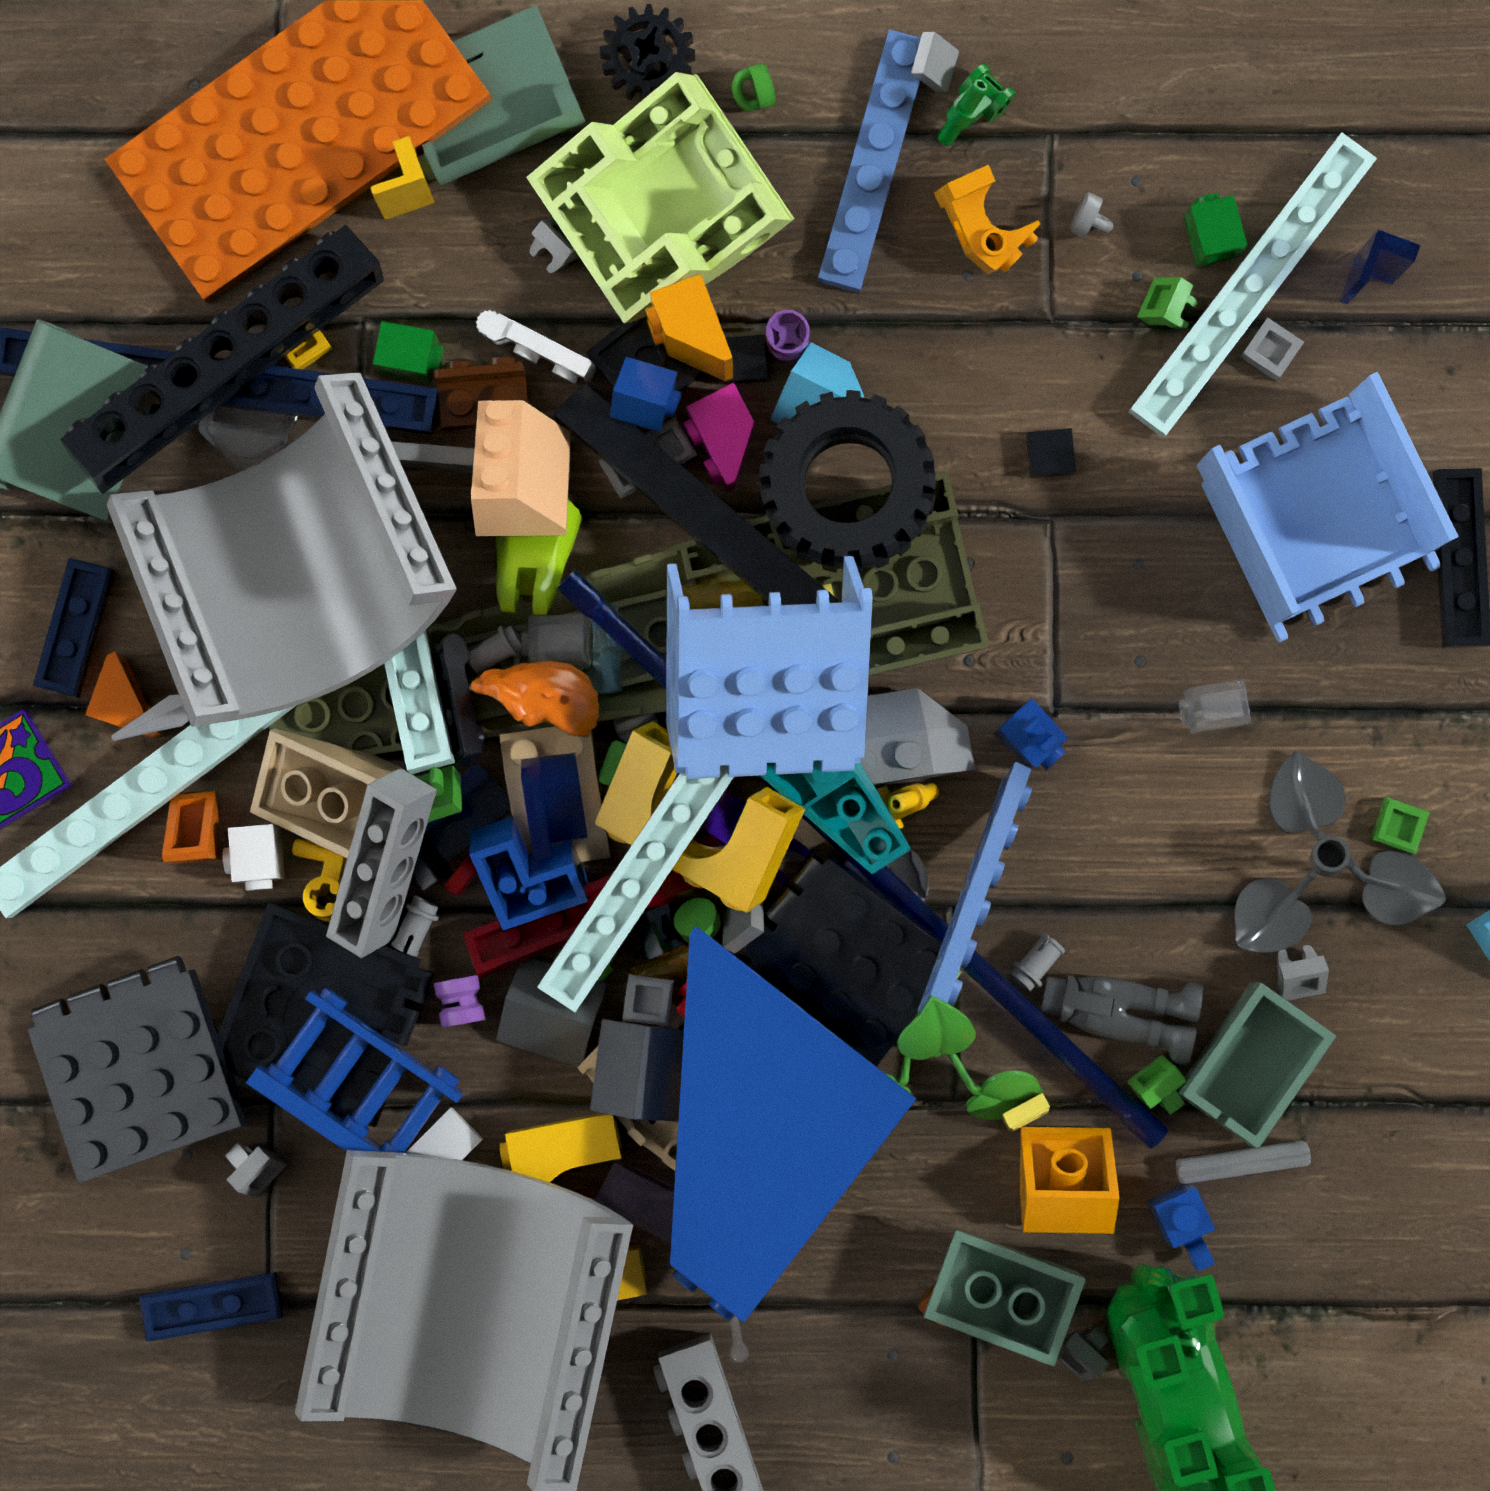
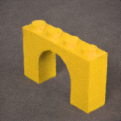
M651 721L632 731L594 823L606 830L608 836L617 842L630 845L634 843L674 782L677 773L675 772L667 729ZM765 787L748 798L732 837L726 846H706L692 839L672 870L681 874L684 881L697 888H705L720 897L721 902L727 907L747 913L765 900L805 808L769 787Z
M606 1113L511 1130L505 1134L506 1142L499 1145L502 1165L505 1170L511 1169L513 1172L549 1183L556 1176L571 1168L621 1159L623 1156L616 1116ZM640 1244L628 1247L617 1301L647 1295L649 1288Z

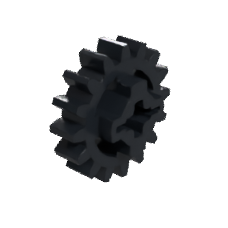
M646 4L644 14L638 15L633 6L629 7L628 20L624 21L616 15L613 18L616 31L604 30L603 32L604 41L609 44L600 47L601 59L608 60L602 65L604 76L614 75L611 84L615 91L626 86V98L630 101L637 92L642 93L643 99L646 98L675 72L692 75V67L687 63L695 61V49L688 48L693 44V35L691 32L681 33L684 28V20L681 17L673 22L669 21V9L666 7L659 15L653 14L651 4ZM667 35L674 42L677 55L673 54V49L665 46ZM654 46L655 55L649 54L641 63L640 53L647 54L649 49H652ZM619 53L623 55V59L630 61L629 73L620 64L618 59Z

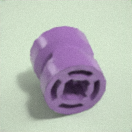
M794 310L779 311L769 319L766 325L765 346L768 353L775 360L781 363H792L800 359L809 345L810 327L807 320Z
M478 975L434 983L436 997L441 1000L443 1008L439 1014L441 1028L486 1020L484 1006L478 1002L477 993L480 990Z

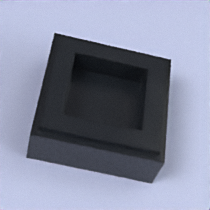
M764 335L725 337L733 357V378L723 381V385L767 382Z
M1072 428L1027 432L1030 478L1074 475L1076 473Z

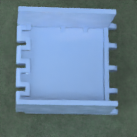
M1378 372L1369 375L1349 394V397L1346 396L1318 409V414L1323 424L1322 427L1319 426L1315 416L1310 413L1278 428L1279 435L1283 441L1281 446L1273 432L1266 433L1240 445L1238 449L1244 462L1242 464L1239 463L1232 450L1224 453L1221 445L1213 447L1196 465L1204 480L1201 486L1274 637L1279 643L1288 639L1283 621L1306 611L1311 622L1315 626L1324 622V617L1318 605L1343 593H1347L1354 607L1364 604V597L1359 586L1386 574L1395 589L1404 585V578L1399 570L1401 566L1422 557L1429 571L1432 572L1439 569L1441 565L1435 550L1459 537Z
M844 556L842 603H829L828 590H817L816 604L781 605L780 592H769L768 606L733 607L732 595L722 594L720 608L690 609L688 596H683L677 565L667 564L666 726L676 773H686V779L720 778V765H727L728 777L766 775L767 763H773L775 775L812 773L813 761L819 760L821 772L854 771L855 764H860V760L864 758L872 590L871 588H864L853 556Z

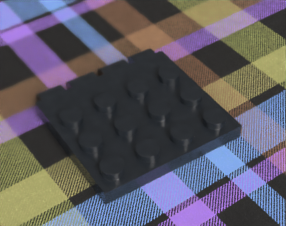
M810 852L792 876V880L804 891L801 893L795 887L786 884L766 911V915L778 926L774 927L764 920V932L741 949L746 956L752 959L751 962L739 954H734V956L877 1067L898 1040L902 1031L918 1014V1008L943 940L832 855L825 862L822 858Z
M268 903L218 1032V1038L234 1085L262 1095L246 1084V1082L260 1063L268 1068L271 1063L277 1064L316 1008V1006L305 999L313 988L320 993L325 987L335 992L347 1001L343 1009L390 1041L407 1046L420 1012L404 1005L407 999L424 1003L434 974L419 968L422 959L385 945L360 958L326 937L329 924L273 903ZM331 1017L291 1074L294 1077L291 1084L305 1094L309 1089L314 1090L354 1032ZM369 1043L329 1100L332 1103L329 1110L343 1120L347 1114L352 1116L392 1058ZM387 1098L368 1124L369 1126L377 1127Z
M175 956L149 966L148 973L152 984H150L147 973L140 969L108 981L109 993L105 985L99 984L69 995L67 998L68 1005L61 998L32 1009L31 1013L35 1027L27 1030L78 1184L247 1124L196 970L187 971L180 956Z

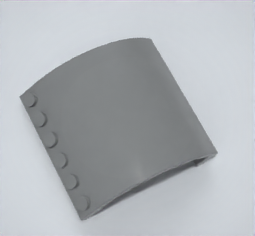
M360 372L319 375L314 389L325 414L294 442L246 470L213 483L174 493L155 495L154 491L150 490L110 494L106 506L191 727L234 721L280 711L328 694L357 680L390 660L418 638L437 619L457 590Z
M347 1150L295 1415L300 1421H344L345 1417L385 1419L454 1432L498 1447L531 1463L527 1485L532 1491H577L633 1224L590 1198L558 1185L513 1171L437 1156Z

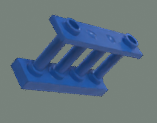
M326 987L321 993L313 988L305 998L316 1008L277 1064L271 1063L267 1068L260 1063L246 1082V1084L346 1152L347 1150L405 1153L443 1096L446 1095L458 1103L463 1094V1090L457 1087L460 1081L457 1076L440 1065H437L435 1070L429 1068L343 1009L347 1001ZM332 1017L354 1032V1034L314 1090L309 1089L305 1094L291 1084L294 1079L291 1074ZM370 1043L392 1059L352 1116L347 1114L343 1120L329 1110L332 1105L329 1100ZM408 1069L430 1085L390 1142L385 1140L380 1145L367 1136V1133L370 1131L367 1126Z

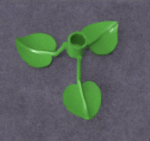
M934 996L930 997L922 1012H918L898 1038V1048L902 1054L899 1077L895 1079L892 1075L886 1074L911 1093V1090L905 1087L909 1081L910 1060H922L946 1054L968 1090L975 1094L966 1102L967 1111L972 1116L983 1120H1000L1003 1113L1043 1092L1038 1080L1033 1075L1017 1070L1005 1071L991 1076L982 1086L975 1084L956 1053L965 1050L973 1043L976 1036L975 1028L962 1012Z

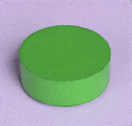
M693 898L678 908L674 916V926L682 939L687 943L690 940V932L695 926L713 938L720 929L721 916L710 900Z

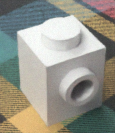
M267 824L228 828L229 847L223 849V866L225 873L231 874L232 882L245 883V890L253 891L273 889L272 880L285 879L280 826Z

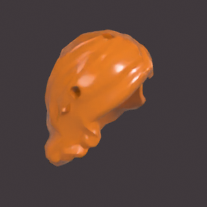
M555 661L520 663L505 670H486L471 683L470 690L477 694L495 698L509 711L515 720L522 721L526 726H535L548 721L569 735L589 737L591 730L597 725L599 718L598 693L594 689L588 675L571 664Z

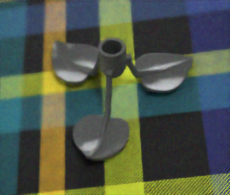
M1295 751L1284 761L1274 778L1270 791L1269 806L1272 818L1284 832L1298 834L1309 828L1311 835L1317 839V843L1309 856L1312 869L1291 893L1283 882L1274 878L1257 879L1249 883L1242 890L1236 901L1234 910L1235 943L1240 949L1253 953L1278 952L1298 943L1310 928L1312 913L1308 906L1297 900V898L1318 875L1334 877L1340 874L1344 868L1349 869L1360 881L1368 883L1362 892L1363 905L1372 918L1386 925L1399 926L1411 923L1443 905L1446 897L1436 877L1426 866L1411 855L1390 850L1377 853L1370 862V875H1368L1356 865L1355 860L1350 859L1349 846L1343 839L1337 836H1327L1325 832L1319 831L1317 826H1330L1339 819L1345 807V792L1340 781L1328 769L1310 760L1300 751Z

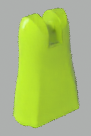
M568 500L566 535L495 536L497 556L496 595L502 612L516 613L520 595L533 596V615H547L558 593L567 559L572 551L581 524L582 516L580 511L570 500Z

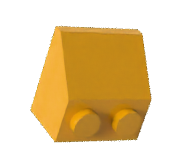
M698 274L649 292L651 307L645 309L648 318L647 324L655 345L663 343L668 356L723 381L732 379L733 357L702 275Z
M1021 1127L1020 1207L1023 1232L1114 1234L1120 1198L1111 1128Z

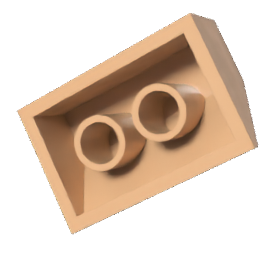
M523 400L478 401L471 489V505L476 536L566 535L571 433Z

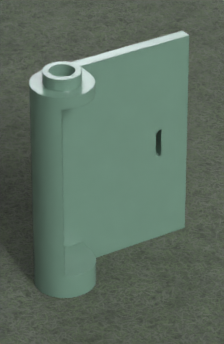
M537 5L453 41L493 100L433 143L429 141L422 144L425 153L418 156L427 179L430 181L436 178L440 186L586 122Z
M37 319L0 412V488L10 490L11 486L15 485L107 521L110 514L106 506L110 494H118L123 480L102 494L69 456L60 439L66 435L68 428L74 422L82 418H89L101 409L103 403L110 395L117 391H125L138 381L141 373L149 366L81 339L77 334L62 327ZM153 404L146 406L141 414L149 415ZM124 431L112 432L108 435L105 442L118 441L123 436Z

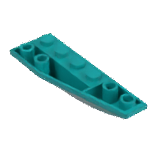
M819 760L813 761L812 773L780 775L774 774L773 763H767L766 775H761V777L781 795L804 807V815L871 874H874L910 851L911 848L861 763L855 764L854 771L821 772Z

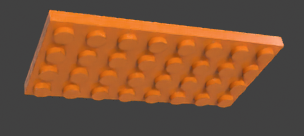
M325 0L104 160L199 295L208 304L401 166L392 143L393 141L410 136L415 151L418 154L423 150L422 144L429 141L433 143L493 99L423 0Z

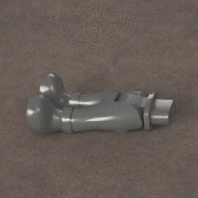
M1068 975V979L1063 980L1048 976L1041 1012L1059 1015V1021L1066 1022L1068 1020L1069 1023L1079 1029L1100 1037L1123 1042L1145 1043L1147 1046L1156 1048L1160 1044L1169 1050L1172 1063L1177 1066L1187 1067L1195 1042L1196 1028L1163 1024L1160 1020H1149L1126 1013V1010L1147 1011L1160 1016L1167 1014L1184 1021L1197 1023L1202 1005L1203 985L1190 982L1183 987L1182 991L1168 994V989L1158 987L1155 989L1134 981L1113 977L1088 976L1075 978Z

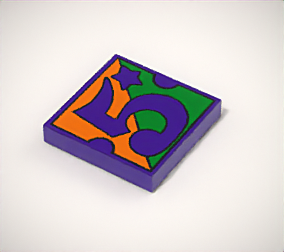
M25 709L0 723V830L73 786L28 710Z

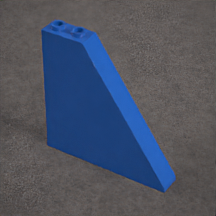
M697 926L690 932L670 1265L676 1269L672 1276L684 1287L692 1292L699 1287L712 1297L709 1305L722 1317L731 1321L736 1316L744 1323L909 1110L916 1098Z

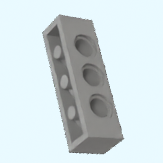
M401 768L367 785L326 937L360 958L394 940L437 791L434 787Z
M711 1333L659 1351L658 1360L660 1364L653 1366V1370L661 1393L669 1390L674 1408L668 1410V1415L675 1436L684 1435L689 1452L683 1453L682 1456L690 1480L698 1479L702 1491H764ZM698 1380L706 1385L708 1394L700 1401H690L683 1395L682 1387L688 1381ZM707 1424L715 1425L721 1430L723 1437L714 1445L703 1444L696 1434L700 1427ZM719 1469H729L737 1476V1482L731 1488L721 1489L714 1485L711 1477Z

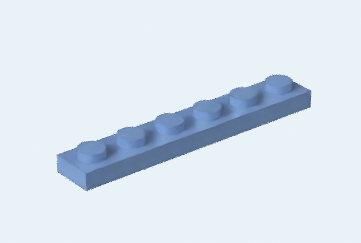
M890 29L888 31L818 276L819 283L860 294L920 84V80L911 74L921 39L919 37Z
M1014 762L1001 781L918 1008L919 1012H922L931 996L951 1006L954 1005L963 983L956 979L961 965L967 967L974 954L977 941L971 939L975 925L981 927L987 917L991 902L985 900L989 887H996L1005 867V863L999 861L1003 848L1008 850L1011 847L1019 825L1012 823L1016 811L1022 812L1032 792V787L1026 785L1031 768Z

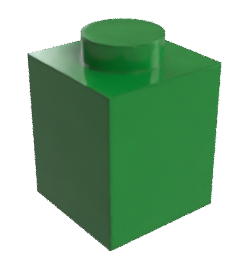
M1211 193L1193 201L1194 205L1189 207L1184 216V222L1197 268L1240 257L1248 245L1234 195L1220 198L1219 193Z
M381 321L373 365L377 372L382 375L431 383L433 371L441 369L444 346L438 345L439 340L433 330Z

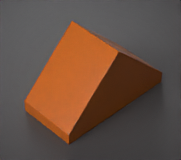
M114 651L106 656L85 715L123 728L151 708L126 656ZM162 731L143 735L157 739L163 736Z
M215 791L178 794L170 800L162 851L163 862L187 864L222 860L218 803Z

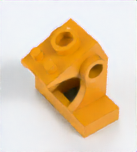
M989 164L947 183L934 192L940 208L945 207L965 256L987 274L995 272L998 268L1005 273L1022 256L1023 253L1018 247L1023 244L1027 248L1037 241L1038 237L1033 231L1040 225V222L1037 220L1013 231L1000 230L991 224L984 209L985 195L991 184L995 182ZM986 239L992 243V251L986 246Z

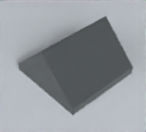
M535 958L520 962L505 998L496 1041L578 1067L585 1059L609 981H596L577 1011L574 1012L537 988L551 967V963Z
M602 1019L590 1110L630 1119L678 1122L684 1029Z

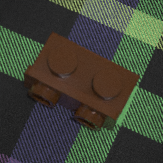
M495 357L488 360L489 365L471 366L469 361L458 360L445 363L444 369H435L434 378L438 386L441 429L448 431L476 428L478 401L523 400L529 404L527 375L523 362H515L513 357Z

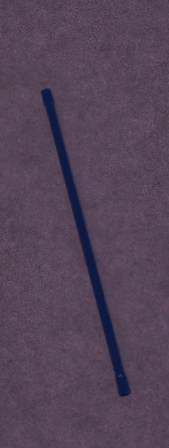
M574 570L557 590L585 617L592 619L666 689L667 659L606 602L604 596ZM758 776V777H759L761 780H763L772 790H774V791H776L777 793H779V792H778L774 787H772L766 780H764L761 776ZM803 814L802 818L884 896L944 940L949 925L887 866L871 874ZM975 950L967 967L961 965V968L1119 1116L1121 1122L1148 1148L1151 1149L1158 1145L1166 1136L1168 1128L1140 1102L1135 1101Z

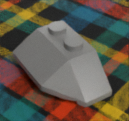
M913 688L867 696L864 758H861L860 763L875 787L975 771L968 726L920 689Z

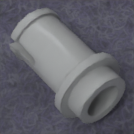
M501 625L498 627V633L471 648H467L470 655L468 661L476 674L481 675L487 669L510 656L514 658L520 657L519 651L525 648V644L513 625L507 628Z
M414 896L412 902H406L404 906L408 911L391 946L403 951L409 936L412 935L406 948V954L417 957L432 921H438L439 916L436 914L439 906L426 899Z
M1046 933L1040 935L1039 940L1020 962H1013L1012 967L1014 969L1009 974L1016 983L1029 992L1035 986L1040 988L1042 985L1040 979L1060 955H1063L1065 949L1055 939L1051 937L1049 940L1050 937Z

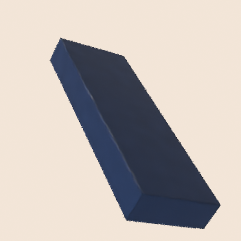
M73 558L68 559L33 686L80 698L115 570Z
M277 1272L139 1296L146 1342L277 1320L283 1317Z

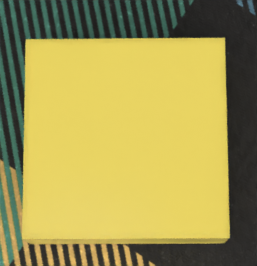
M1041 1093L1003 1113L1002 1120L1008 1131L1011 1130L1013 1132L1047 1114L1050 1105L1044 1094Z

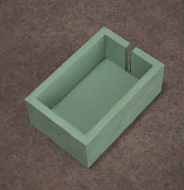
M1250 982L1184 1078L1187 1082L1176 1091L1180 1097L1205 1115L1215 1118V1122L1247 1145L1259 1149L1332 1044L1336 1035L1263 983Z

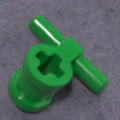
M986 63L979 65L958 90L960 96L955 99L949 108L947 121L937 135L941 144L945 146L952 145L962 129L968 128L982 116L989 123L993 122L1014 100L1017 93L1011 87L1005 89L990 74L991 68Z

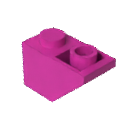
M734 383L688 405L686 411L689 420L683 422L684 428L694 447L702 443L709 457L703 464L713 484L716 486L722 482L727 493L736 488L754 432V420Z

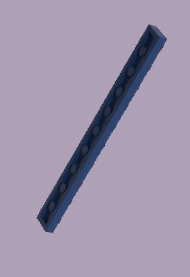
M0 327V375L15 376L32 333L31 331ZM84 339L147 366L160 364L174 354L173 351ZM213 357V360H224L223 358ZM272 366L220 406L320 419L325 412L314 386L319 375L332 374ZM186 377L178 383L177 387H189L195 382L196 378ZM363 378L385 429L433 435L438 402L437 388Z

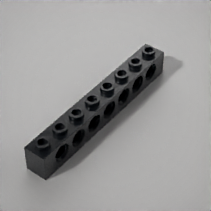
M344 225L336 232H328L319 239L314 249L302 258L297 257L290 260L282 268L281 273L270 282L254 287L247 294L245 300L234 309L218 314L212 320L210 327L198 336L189 337L182 341L175 349L174 354L162 363L153 364L146 368L139 376V380L125 391H117L110 395L103 403L102 408L89 418H82L74 422L60 441L69 456L97 489L104 494L384 282L380 261L347 225ZM328 271L337 273L330 280L318 279L321 274ZM297 297L303 299L296 306H284V303L290 298ZM256 324L267 325L266 329L260 333L253 334L248 332ZM220 351H232L231 355L224 360H213V357ZM186 377L196 378L195 382L189 387H177L178 383ZM160 404V408L155 413L150 415L141 414L146 406ZM124 431L123 436L118 441L105 442L108 435L112 432Z

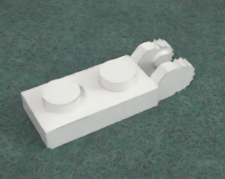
M484 310L477 317L476 328L479 329L478 332L482 333L484 337H487L493 343L499 346L509 343L516 344L513 350L514 353L537 364L540 357L555 365L552 370L554 374L573 384H576L578 378L589 383L591 382L597 370L591 360L500 313L496 314L495 311Z

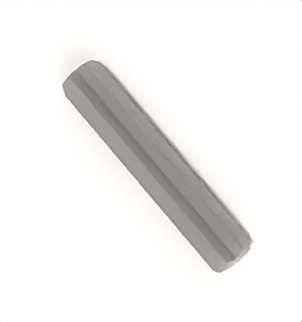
M1304 1141L1262 1146L1259 1149L1249 1148L1178 1159L1176 1161V1174L1179 1182L1189 1184L1308 1166L1311 1163V1154L1308 1144Z

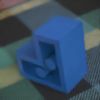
M513 816L471 830L469 855L502 930L588 902L587 875L572 839L529 854Z

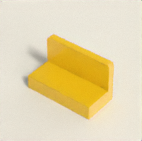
M410 136L392 142L404 175L370 187L384 219H390L434 203Z

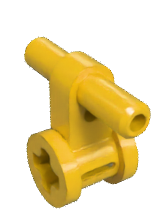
M914 783L892 793L889 792L887 786L876 789L899 829L904 827L901 818L924 809L930 801L937 799L939 796V788L934 783L925 785Z
M298 838L294 841L292 848L294 856L324 862L321 876L312 879L306 885L303 892V903L306 909L318 919L330 922L335 903H327L324 910V906L317 901L319 896H327L329 889L330 893L337 898L347 858L312 841Z

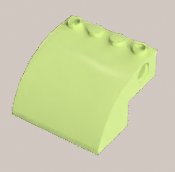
M675 72L614 125L591 122L526 177L624 324L647 316L645 309L651 307L649 292L698 274L702 275L706 285L743 260L795 219L697 74L689 75Z

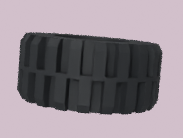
M846 390V397L834 398L833 391L819 395L820 402L809 405L806 400L795 407L796 415L790 420L784 417L776 426L777 435L775 438L768 439L763 451L765 455L764 464L760 465L759 473L763 505L772 528L777 532L779 539L788 549H793L798 554V557L811 565L814 562L822 565L823 570L836 573L837 569H843L844 556H853L859 573L863 572L864 567L875 565L876 569L889 564V559L894 555L902 556L911 548L913 539L916 536L920 537L927 526V518L929 513H932L935 501L936 475L931 448H928L926 444V437L918 424L913 425L909 420V414L900 406H897L895 409L888 406L886 398L873 394L871 399L863 398L860 391ZM853 443L872 448L884 458L891 473V491L885 505L873 516L854 523H839L822 517L812 507L806 495L805 479L810 464L823 451L836 445Z

